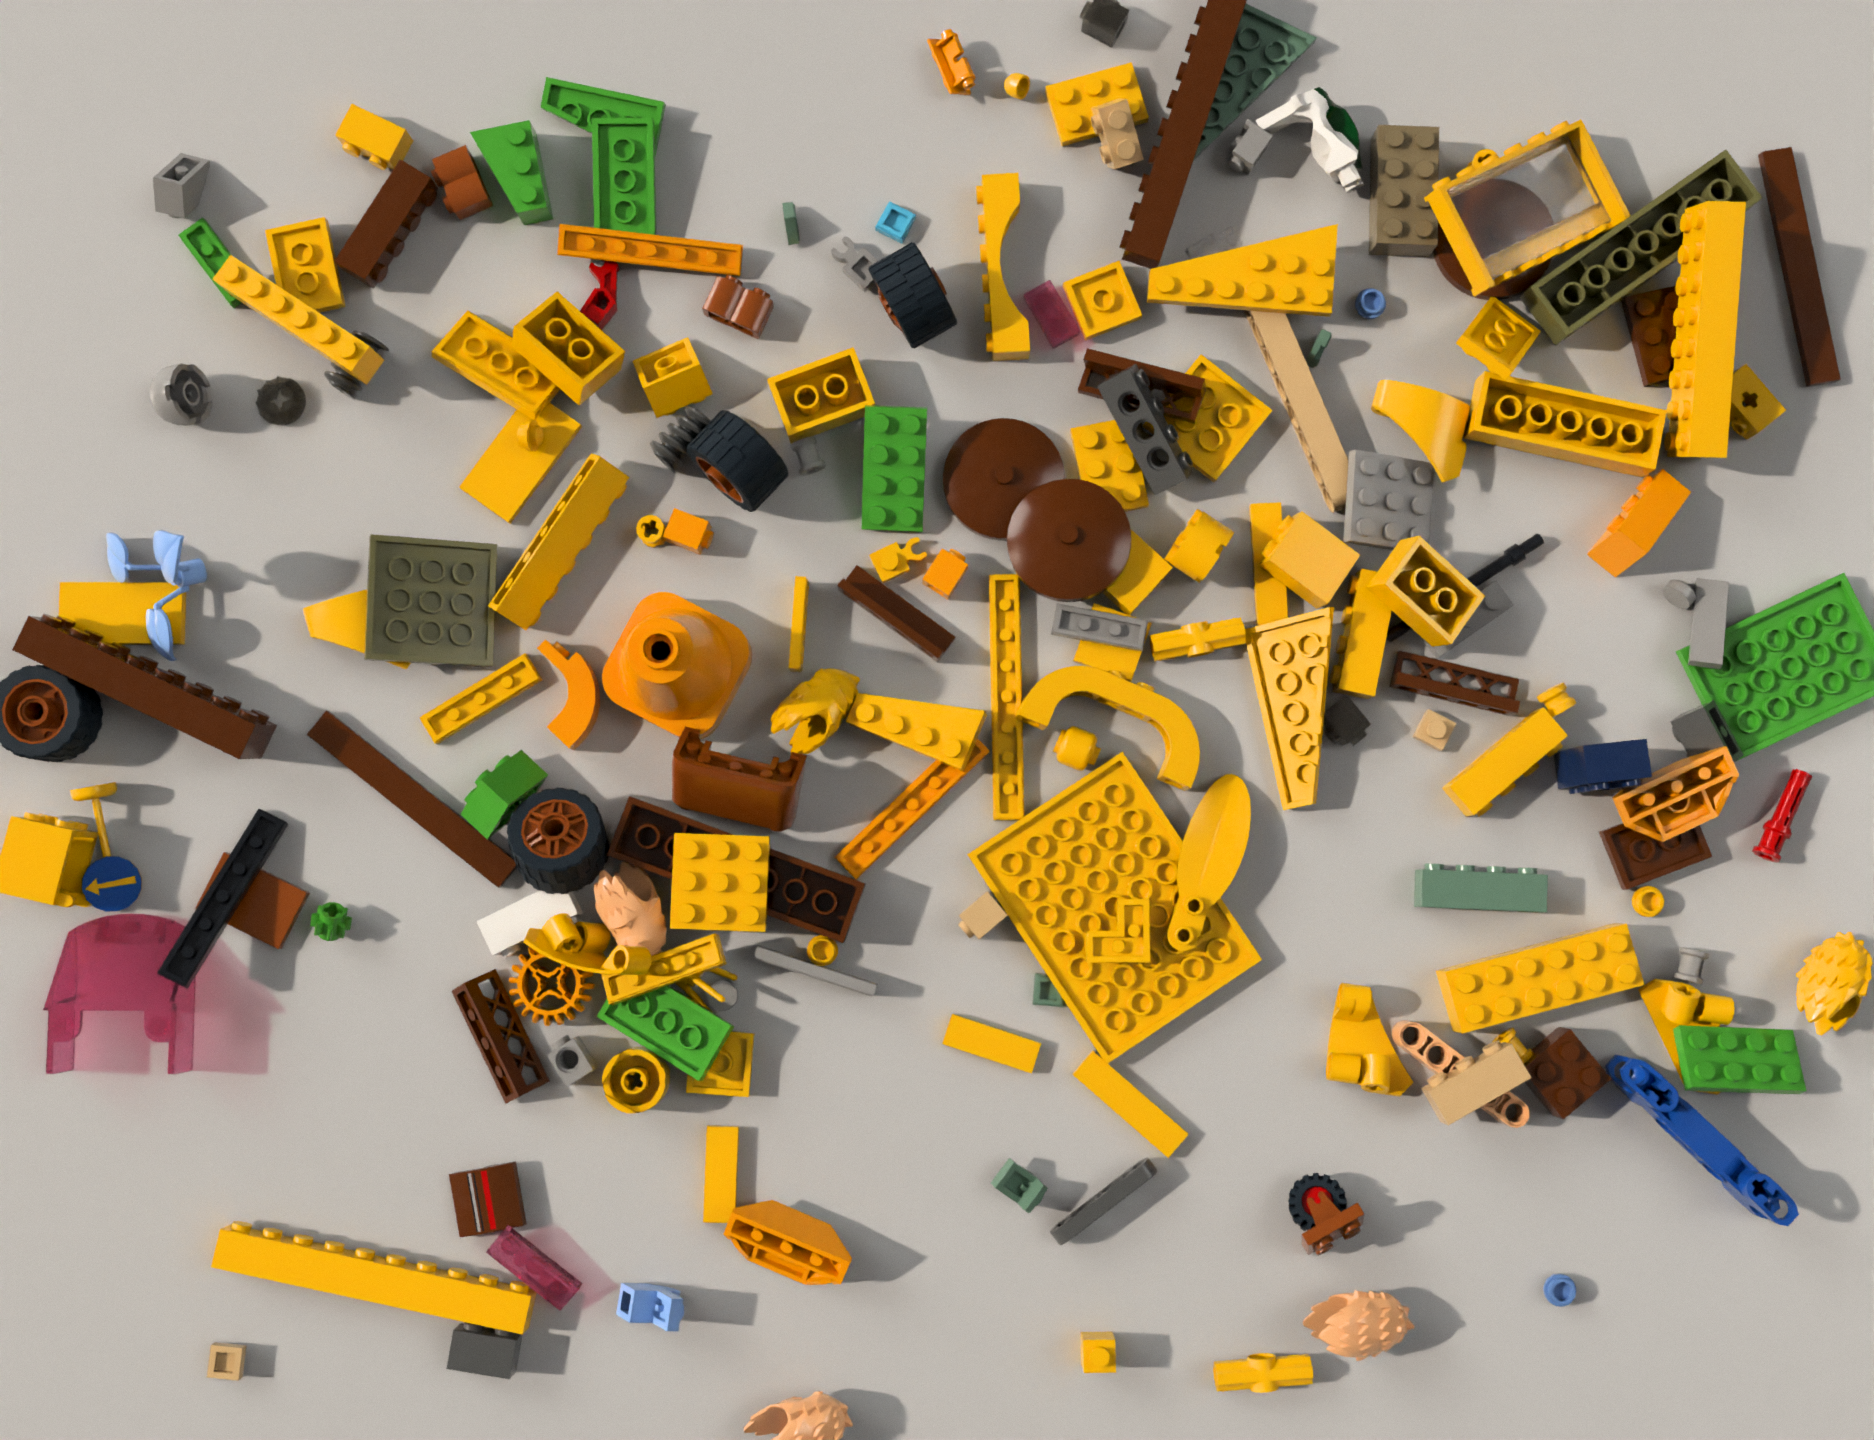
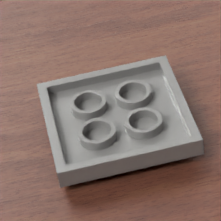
M1358 449L1349 451L1343 542L1393 550L1400 540L1421 536L1429 544L1434 475L1432 464Z

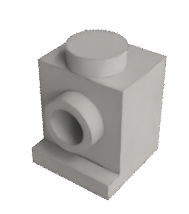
M1247 119L1241 134L1236 136L1229 147L1232 154L1227 161L1228 166L1236 172H1243L1249 175L1268 148L1273 135Z

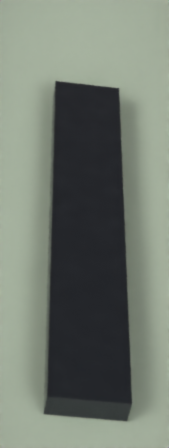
M261 809L257 810L157 972L158 975L186 989L189 988L287 828L288 824L286 821Z

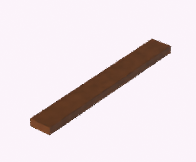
M1792 147L1763 151L1758 155L1806 387L1834 383L1841 380Z
M326 710L307 733L310 738L496 887L501 888L517 868L514 858L490 839L487 840L469 822L330 711Z

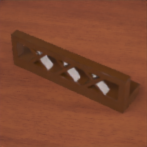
M1087 348L1083 359L1085 370L1078 387V393L1103 399L1099 389L1087 386L1091 374L1103 375L1108 379L1126 368L1137 364L1139 370L1143 369L1149 378L1150 386L1148 387L1150 391L1154 389L1160 390L1165 395L1166 399L1161 401L1164 407L1163 415L1195 424L1206 392L1204 378ZM1133 394L1128 395V402L1131 406L1139 407L1140 401L1137 399V396ZM1182 397L1195 400L1191 413L1178 410L1174 402Z
M858 565L855 566L846 580L842 579L837 585L839 592L937 663L956 638Z
M1397 652L1389 686L1391 688L1507 716L1517 714L1520 701L1515 700L1519 679L1408 652ZM1403 660L1415 662L1421 674L1414 676L1402 673ZM1423 664L1429 665V666H1432V667L1426 670L1425 667L1423 666ZM1436 668L1445 669L1451 681L1443 683L1432 680L1429 672ZM1453 671L1462 674L1456 677ZM1466 675L1474 676L1481 688L1478 690L1464 688L1458 680ZM1483 679L1491 680V682L1486 684ZM1497 682L1509 685L1507 698L1493 695L1489 687Z
M496 969L469 980L451 991L505 1103L550 1082ZM490 980L495 991L493 999L483 996L478 984ZM496 1009L506 1013L508 1017L506 1027L496 1023L494 1019ZM510 1037L519 1040L522 1046L520 1056L510 1052L507 1046ZM523 1065L533 1069L538 1081L528 1086L526 1085L521 1075Z

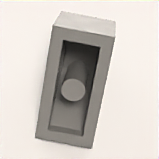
M180 153L153 177L155 211L168 214L172 218L185 219L199 205L210 168V160Z

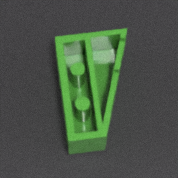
M530 120L470 132L522 223L528 225L553 220L538 138Z

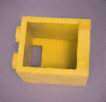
M25 812L24 817L11 816L0 855V893L62 907H72L73 905L81 907L92 906L83 894L82 878L91 864L98 832L87 830L89 824L72 820L58 819L59 817L47 814Z

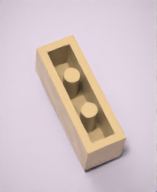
M1499 1040L1491 1042L1482 1048L1484 1053L1475 1058H1472V1056L1465 1057L1455 1063L1456 1069L1447 1074L1439 1072L1427 1080L1429 1084L1421 1089L1440 1122L1449 1126L1531 1079L1529 1072L1512 1044L1500 1043Z

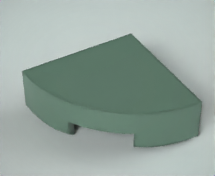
M793 202L782 203L788 245L799 244L800 236L795 204Z
M1321 329L1306 358L1308 366L1314 368L1318 365L1322 353L1327 348L1332 337L1331 332Z
M1035 973L1032 1004L1064 1007V1000L1050 979L1045 975Z

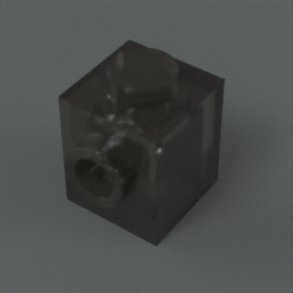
M1093 0L1092 3L1087 1L1080 14V18L1083 19L1081 32L1113 48L1127 23L1129 10L1121 6L1117 0Z
M1347 695L1325 711L1323 725L1326 728L1323 731L1334 744L1338 742L1343 746L1350 742L1354 746L1367 736L1364 730L1371 723Z

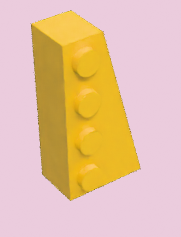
M857 693L846 722L855 728L964 772L987 714L983 710Z

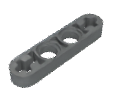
M1148 1157L1142 1159L1056 1224L1050 1231L1051 1235L1059 1245L1065 1244L1151 1179L1157 1173V1169Z

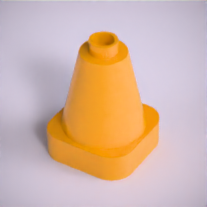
M658 592L645 597L635 608L604 666L602 684L608 697L627 711L679 738L685 726L700 730L699 739H703L711 735L720 725L751 666L752 649L745 635L735 625L678 595L669 592ZM670 651L669 656L665 659L663 656Z

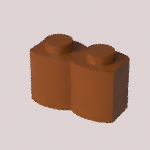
M466 145L432 159L435 169L431 170L437 186L444 187L446 195L442 199L450 214L455 213L462 220L493 206L478 167Z
M729 275L726 278L717 276L703 305L704 315L759 339L774 308L770 294L759 288H754L753 291L742 287L743 283L735 277Z

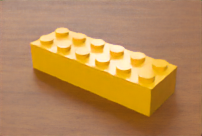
M1484 371L1475 380L1464 439L1644 477L1656 470L1667 410L1512 376L1504 380L1499 375Z
M1613 923L1436 970L1452 1031L1462 1034L1644 985L1627 923Z

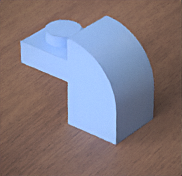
M621 1283L616 1315L629 1323H653L665 1331H678L680 1321L684 1315L683 1298L680 1297L681 1291L647 1283Z

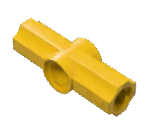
M1240 617L1209 624L1208 621L1182 626L1178 630L1152 634L1149 636L1151 653L1154 662L1181 656H1187V658L1198 657L1213 653L1217 649L1243 645L1246 643V633Z
M1257 1353L1247 1356V1359L1214 1361L1213 1374L1217 1392L1250 1389L1253 1392L1264 1393L1276 1391L1278 1387L1313 1384V1367L1308 1354L1276 1356L1270 1353Z

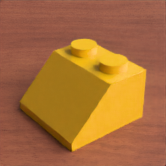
M688 337L633 360L639 380L656 418L663 415H672L678 409L691 403L702 402L707 396L713 394Z

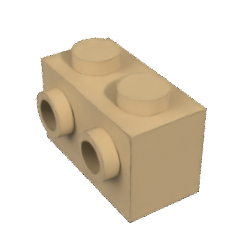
M1118 98L1092 107L1093 116H1091V123L1095 134H1099L1102 145L1099 147L1103 163L1107 164L1109 168L1118 169L1144 160L1128 100Z

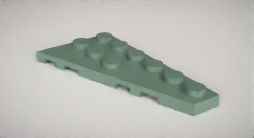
M1245 4L1194 160L1315 43L1317 37Z

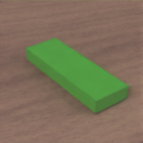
M203 217L178 235L211 280L228 257L232 255ZM212 280L233 308L242 303Z

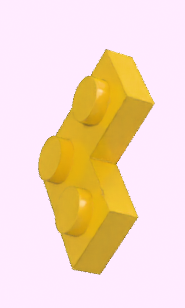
M1117 899V931H1086L1087 963L1150 962L1149 899Z

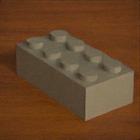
M1378 125L1373 133L1370 148L1369 255L1429 257L1438 246V220L1429 202H1425L1424 197L1434 191L1432 185L1439 181V127Z

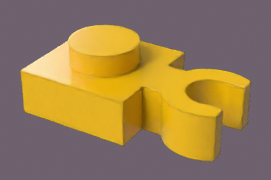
M919 537L910 539L903 549H900L898 543L895 542L869 555L882 584L909 572L910 568L907 562H921L927 557L926 552L916 555L911 551L914 545L920 543Z

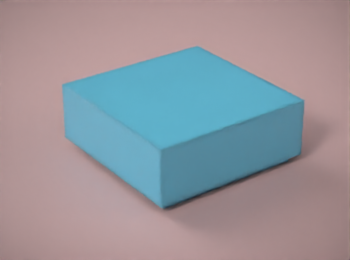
M889 201L875 230L902 244L916 219V214Z

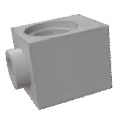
M566 1035L553 1043L552 1047L554 1050L547 1054L566 1087L574 1084L598 1068L579 1036L570 1039ZM567 1050L574 1051L578 1056V1063L575 1067L568 1066L564 1061V1055Z

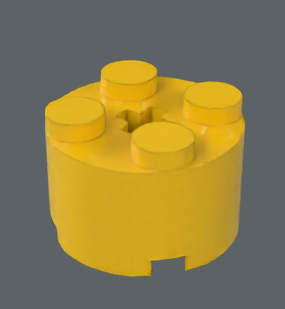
M1196 509L1188 521V525L1177 536L1164 559L1200 583L1220 557V553L1224 548L1223 545L1225 547L1228 545L1234 531L1204 511Z
M645 1047L626 1049L611 1058L604 1068L602 1084L608 1102L621 1112L640 1113L647 1111L659 1103L666 1095L670 1085V1068L663 1058ZM639 1073L643 1084L634 1087L632 1085L634 1079L630 1075Z

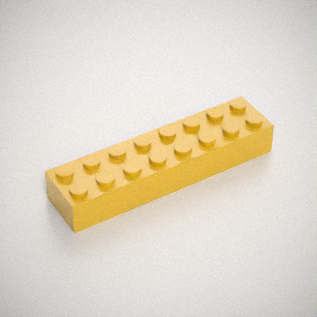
M1706 201L1686 208L1685 213L1682 214L1680 219L1683 242L1678 250V262L1681 264V270L1675 285V291L1679 298L1678 308L1675 309L1673 315V324L1676 326V339L1673 340L1671 345L1674 368L1669 375V387L1672 389L1671 401L1667 405L1666 413L1668 420H1670L1669 432L1666 433L1664 440L1665 450L1668 451L1667 457L1727 458L1746 202Z

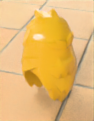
M819 669L809 681L801 682L775 709L771 717V732L775 734L782 729L787 731L799 722L789 742V745L792 746L791 753L809 754L824 745L828 738L838 730L843 719L849 714L858 693L857 685L860 678L840 669Z
M1837 932L1835 937L1828 938L1821 945L1814 947L1810 950L1812 954L1803 960L1806 965L1796 973V977L1799 978L1796 992L1798 1010L1802 1012L1805 1009L1808 1022L1815 1023L1816 1033L1821 1036L1832 1028L1834 1031L1842 1029L1849 1018H1853L1857 1013L1863 996H1867L1868 982L1872 978L1871 967L1873 962L1870 953L1863 947L1864 941L1856 940L1852 932L1847 934Z

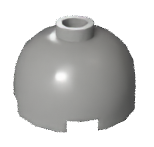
M180 363L162 368L152 379L150 385L152 406L162 419L172 424L187 426L204 422L212 409V401L208 402L205 388L210 387L209 381L205 374L194 364L186 365Z

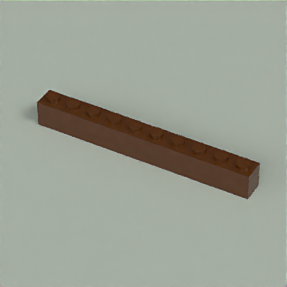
M1208 0L1206 7H1199L1194 22L1195 25L1199 26L1197 35L1190 34L1185 52L1190 53L1187 63L1181 61L1175 79L1181 81L1178 91L1173 89L1171 91L1166 108L1172 110L1169 119L1162 118L1157 136L1162 137L1159 147L1153 145L1148 164L1153 165L1150 175L1145 173L1143 175L1138 191L1144 194L1141 203L1134 202L1129 220L1134 221L1131 232L1124 231L1119 248L1125 249L1122 260L1149 269L1157 268L1247 0Z

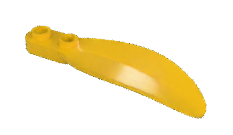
M1226 774L1209 787L1187 827L1177 867L1179 898L1166 932L1169 945L1176 950L1188 951L1196 946L1210 907L1228 889L1242 861L1249 837L1251 805L1247 787L1243 780L1236 775ZM1193 899L1199 903V908L1195 912L1190 911L1188 908V903ZM1185 929L1188 931L1189 937L1186 941L1182 942L1178 938V933L1180 930Z

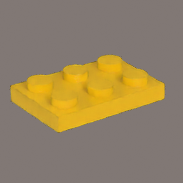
M1132 62L1045 87L1047 100L1062 146L1098 137L1099 134H1095L1091 123V116H1093L1091 108L1118 98L1128 100L1135 126L1147 123L1149 120Z
M325 217L265 230L277 286L319 313L346 307L338 267L334 261L336 257L329 223Z
M1490 297L1456 344L1467 355L1475 357L1487 366L1491 373L1499 375L1506 380L1541 331L1496 297Z
M1111 420L1070 429L1080 480L1089 481L1107 490L1117 499L1125 512L1147 508L1149 502L1142 470L1116 421Z

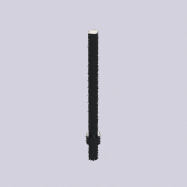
M1537 533L1520 545L1514 544L1504 551L1503 556L1467 579L1475 587L1481 585L1511 564L1516 566L1525 560V555L1544 544L1543 538ZM1402 620L1388 629L1386 638L1391 643L1412 628Z

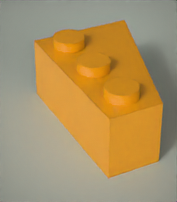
M1661 469L1653 477L1648 474L1640 481L1636 487L1638 490L1637 494H1633L1621 507L1623 511L1609 523L1605 533L1587 553L1590 558L1614 577H1617L1649 552L1691 493L1690 490L1664 469Z

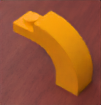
M545 639L537 649L562 672L568 684L566 705L547 728L568 748L575 750L589 735L597 720L600 708L599 684L592 667L581 654L575 652L568 660L567 657L570 653L558 641L553 645Z

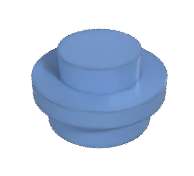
M1373 288L1361 291L1355 300L1357 313L1366 319L1379 317L1386 307L1384 295L1379 290Z
M1558 1273L1546 1279L1543 1292L1550 1303L1563 1307L1569 1305L1574 1300L1576 1286L1570 1277Z

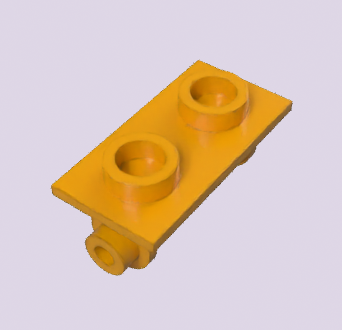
M948 29L942 32V39H928L927 42L932 51V57L938 65L944 85L949 93L970 95V88L975 85L974 80L976 77L966 57L961 58L959 61L957 60L964 53L957 33H953L952 29Z

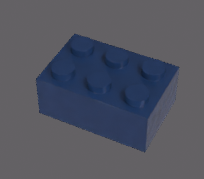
M1647 739L1583 745L1558 751L1554 754L1558 789L1569 788V794L1641 785V779L1652 777Z

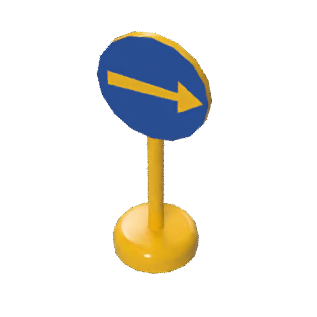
M116 782L70 790L71 798L74 801L92 800L103 858L96 860L87 868L82 878V890L89 903L105 912L120 911L129 907L138 898L142 889V877L138 868L130 860L119 856H111L100 798L114 795L117 792Z

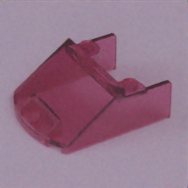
M117 914L88 921L68 932L43 1010H48L46 1074L62 1073L74 1069L75 1038L78 1037L82 1030L83 1011H144V1031L147 1037L155 1042H169L168 1074L192 1071L196 976L189 988L186 989L157 974L186 926L170 918L157 915Z

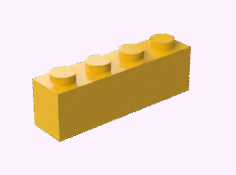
M1362 568L1355 573V576L1351 575L1347 588V593L1351 594L1349 606L1345 605L1341 623L1345 624L1344 634L1339 635L1335 650L1336 653L1340 654L1338 665H1333L1330 674V683L1334 684L1332 692L1364 699L1375 697L1392 611L1366 588L1377 571Z
M1544 707L1536 709L1442 787V789L1465 816L1476 814L1479 817L1493 806L1490 801L1500 794L1503 797L1517 786L1514 781L1522 774L1524 777H1527L1537 770L1540 766L1537 762L1542 757L1547 755L1549 758L1563 747L1560 742L1568 735Z

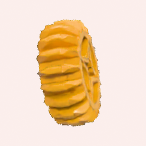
M528 947L531 958L525 954H520L518 958L524 965L512 966V970L519 973V976L509 978L510 983H517L518 988L509 991L510 995H520V999L514 1002V1006L526 1005L521 1013L524 1017L533 1011V1023H538L542 1016H544L545 1026L552 1024L553 1016L557 1025L564 1024V1014L569 1020H574L576 1016L573 1008L578 1012H583L585 1007L580 1000L589 1002L592 999V996L584 993V990L595 988L594 983H586L585 979L594 976V973L584 972L563 964L555 970L549 971L537 964L546 957ZM570 969H572L576 981L573 995L566 985V977ZM530 972L533 973L532 976L535 977L538 983L537 990L533 994L534 997H532L528 986ZM557 976V989L552 988L546 991V984L548 983L546 978ZM550 995L563 999L567 1003L559 1009H549L540 1005Z

